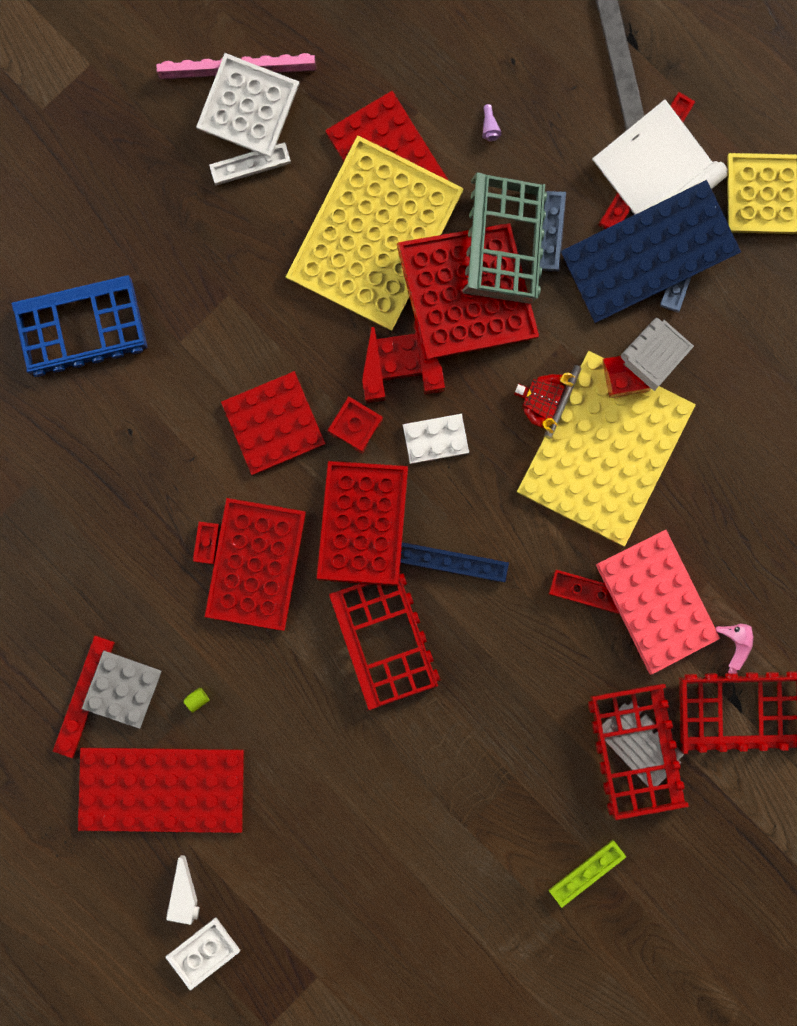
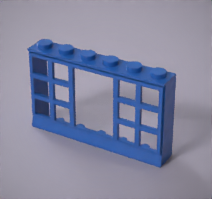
M129 275L12 303L26 369L34 377L46 375L45 372L49 371L61 372L65 370V367H82L86 362H103L104 358L112 357L113 359L124 356V353H141L143 349L148 348L133 282ZM128 289L131 303L116 306L114 292ZM109 294L112 307L98 310L95 297ZM91 298L102 348L67 356L56 306ZM52 307L55 321L40 324L38 310ZM132 307L135 321L121 324L118 311ZM33 312L36 325L25 328L22 314ZM113 312L116 326L102 329L99 315ZM56 325L59 339L44 342L42 329ZM136 326L139 339L125 342L122 329ZM37 330L40 344L29 346L26 332ZM118 330L121 344L106 347L103 333ZM60 344L63 357L48 360L46 347ZM41 348L44 362L33 364L30 351Z

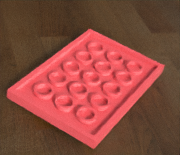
M667 530L595 564L649 674H654L720 639Z

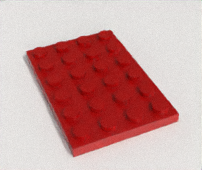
M393 91L325 130L343 162L358 135L448 180Z
M328 461L317 580L399 586L408 466Z
M226 498L205 617L285 631L306 511Z

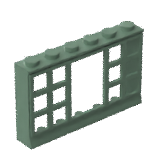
M477 172L471 179V183L475 184V189L471 193L474 207L469 215V218L473 219L472 227L468 231V237L471 238V246L467 249L466 253L470 257V262L465 270V275L468 276V284L463 288L462 293L531 304L539 298L541 291L538 283L542 274V268L540 267V260L543 256L541 241L544 238L542 224L546 216V211L543 209L547 199L545 184L541 185ZM488 186L501 188L502 194L489 193ZM506 190L520 192V198L506 196ZM524 193L535 194L536 201L524 199ZM487 198L501 200L500 213L487 211ZM506 201L519 203L518 216L505 214ZM524 204L536 206L535 219L523 217ZM486 215L534 223L532 257L484 249ZM483 254L497 256L496 269L482 267ZM502 257L515 259L514 272L501 270ZM520 260L532 261L531 275L519 273ZM482 272L496 274L495 287L481 285ZM500 275L514 277L513 290L499 288ZM519 278L531 280L530 293L518 291Z

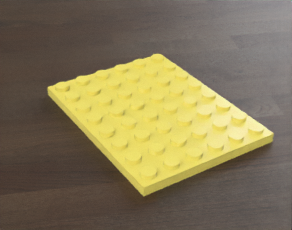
M357 135L286 278L393 331L409 299L397 243L441 235L464 188Z
M588 351L580 366L582 369L552 439L544 437L517 493L625 547L696 404L660 386L655 391L651 389L649 392L609 398L602 362L604 358Z

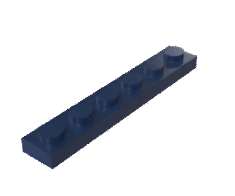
M402 542L400 563L505 583L509 562Z

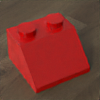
M621 356L602 359L609 398L644 393L651 390L646 383L624 365L625 361Z

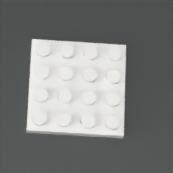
M225 53L196 128L271 158L297 92L299 82Z

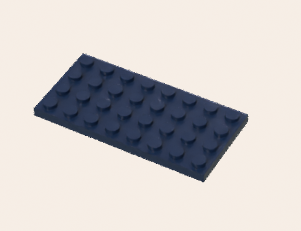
M707 180L561 251L594 323L741 253Z

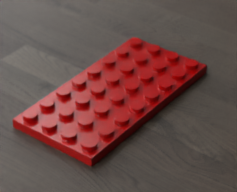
M80 748L78 831L242 833L244 750Z

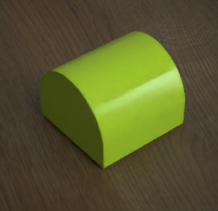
M200 687L184 699L185 705L192 713L210 701Z

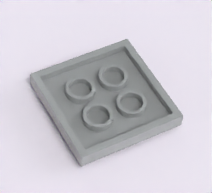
M103 650L82 709L140 729L161 670Z

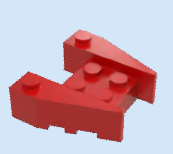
M414 321L415 334L376 339L375 327H371L362 379L366 403L385 401L383 381L422 375L424 394L444 392L445 385L442 367L437 358L425 360L416 321Z

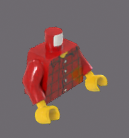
M565 373L563 375L551 374L540 376L537 379H533L530 388L518 383L514 395L525 399L522 408L532 424L545 428L549 433L554 432L549 427L552 424L558 425L552 418L565 388L563 384L572 387L574 384L568 382V379L571 377L575 378L574 375Z

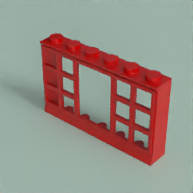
M403 573L399 574L398 591L384 595L381 585H377L380 597L367 602L361 588L372 584L360 583L329 594L368 710L437 687V682L441 681L437 669L433 670L430 664L434 660L431 651H426L424 643L427 640L424 631L419 632L417 624L420 623L417 611L412 612L410 605L414 603L410 592L406 593L404 589L407 582ZM358 590L362 603L348 608L343 594ZM400 595L405 609L390 613L386 599ZM382 601L387 615L372 620L368 605ZM364 607L368 622L354 626L349 612ZM407 613L418 648L367 665L355 630ZM420 651L425 666L410 671L405 656ZM402 658L406 672L392 677L387 662ZM383 664L388 679L373 683L369 669ZM426 670L431 684L416 689L412 674ZM408 676L412 690L398 695L393 681ZM390 683L394 697L379 701L375 687Z
M788 671L786 675H779V672H766V675L758 676L756 672H747L746 676H738V673H725V676L717 677L716 673H707L705 677H697V674H685V677L679 678L680 750L684 754H688V750H697L698 752L705 753L707 750L727 752V749H738L739 751L746 752L748 749L768 751V748H778L787 751L789 748H797V734L783 735V720H797V715H782V701L797 700V696H782V682L796 681L797 695V671ZM758 682L759 735L723 736L722 683ZM763 682H777V696L763 697ZM703 683H717L718 698H703ZM687 684H698V698L687 699ZM763 701H777L778 716H763ZM718 702V717H703V703ZM687 703L699 704L698 718H687ZM763 720H778V735H764ZM688 722H699V737H688ZM704 722H718V736L704 737Z
M663 683L590 696L591 701H588L589 712L593 713L595 720L592 722L593 733H597L598 742H595L596 750L602 757V762H599L601 774H605L606 782L603 783L605 795H609L610 803H607L609 816L612 815L615 820L689 807L688 802L684 800L683 790L685 788L683 781L680 779L679 769L681 767L680 762L676 758L675 749H677V746L672 737L671 728H673V725L668 717L667 708H669V704L665 700L663 688H666V685ZM650 691L652 705L638 707L635 693ZM631 694L633 708L619 711L616 697ZM612 698L615 712L600 714L597 700ZM653 709L656 724L641 726L639 712ZM635 713L637 727L623 730L620 715ZM616 716L618 731L603 733L601 718ZM657 728L664 764L611 774L605 737ZM665 769L668 784L653 786L650 771ZM646 772L648 787L634 790L631 775ZM627 776L630 791L615 793L612 778ZM669 788L671 803L656 805L654 791ZM650 792L652 807L637 809L635 794ZM630 795L633 810L618 813L616 797Z

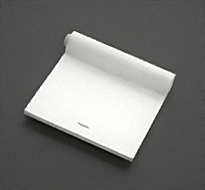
M663 100L592 158L627 206L630 207L634 215L705 180L708 181L712 189L727 177L728 171L722 162L711 161L666 100Z

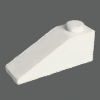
M181 855L178 858L166 920L191 925L194 919L197 920L200 907H196L197 897L186 856Z

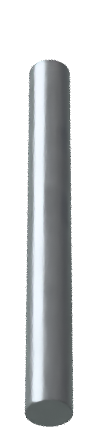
M574 365L571 374L575 378H569L568 382L575 385L582 369L580 366ZM566 385L552 418L557 424L574 385L572 387ZM552 424L549 428L555 432L557 426ZM546 430L544 436L548 439H552L554 432L549 433Z

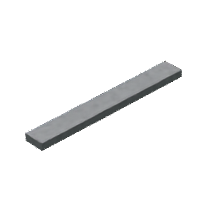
M596 0L627 131L644 117V112L618 0Z

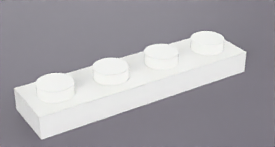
M281 143L275 146L271 158L254 151L213 163L209 166L215 185H219L291 164L286 144Z

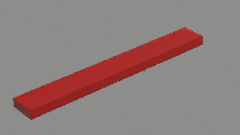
M678 92L670 106L680 120L684 122L695 101ZM618 193L599 223L605 229L625 220L631 210Z

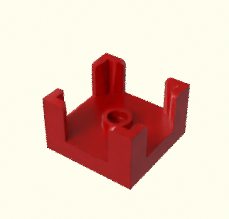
M348 396L330 425L328 434L336 439L343 440L353 446L356 451L363 454L372 435L383 422V417Z

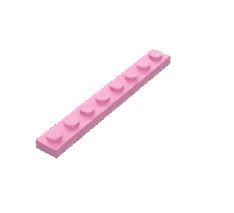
M306 53L292 57L290 55H281L273 58L270 56H261L255 59L251 57L240 58L273 72L316 70L314 55ZM203 59L201 62L184 60L181 63L164 61L162 64H157V73L160 79L216 76L222 59L219 61Z

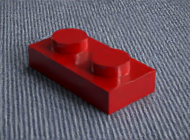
M198 522L193 562L214 564L219 524Z

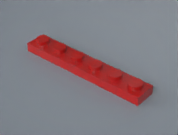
M94 636L53 752L74 758L90 711L82 709L83 703L103 650L111 653L115 642Z

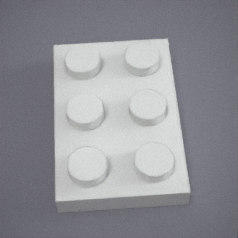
M462 414L403 424L410 464L469 454Z
M215 917L170 952L166 959L189 990H192L238 954L240 949Z

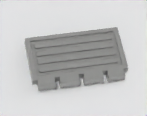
M655 318L621 354V358L625 361L624 365L655 391L694 346L665 320L662 322L660 319Z
M632 701L628 705L623 703L619 707V711L632 709ZM635 713L620 715L623 730L637 727ZM647 714L640 718L641 726L655 724ZM616 716L608 717L602 723L603 733L618 731ZM654 729L605 737V742L631 770L664 764L658 731L653 733ZM678 747L675 749L676 758L679 761L684 754ZM665 769L650 771L653 786L659 785L666 778ZM646 772L636 774L648 787Z

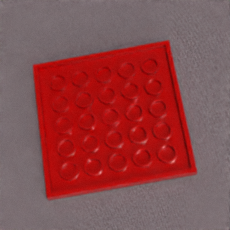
M510 223L485 227L484 249L518 254ZM469 230L397 243L425 360L537 339L539 337L531 304L462 293L463 288L468 284V276L465 275V270L470 262V257L466 255L467 249L471 246V238L468 237ZM483 254L482 267L496 269L497 256ZM502 257L501 270L514 272L515 259ZM521 264L519 265V273H523ZM482 272L481 285L495 287L496 274ZM500 275L499 288L513 290L514 277ZM519 278L518 291L528 293L525 279Z

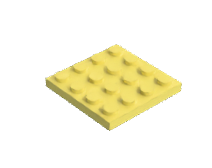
M729 153L727 155V223L732 233L797 234V155Z

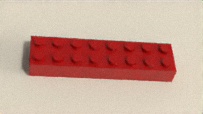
M560 570L554 571L548 595L620 615L605 583Z

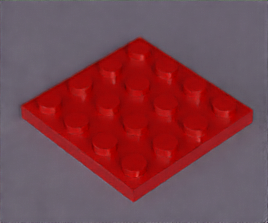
M295 371L221 402L252 476L326 445Z

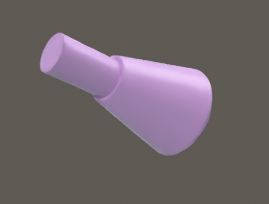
M487 104L484 105L485 118L482 137L487 141H495L502 133L493 116L491 105Z

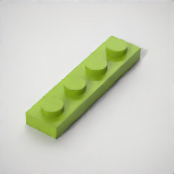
M611 840L551 887L549 892L562 908L625 859L626 856L615 841Z

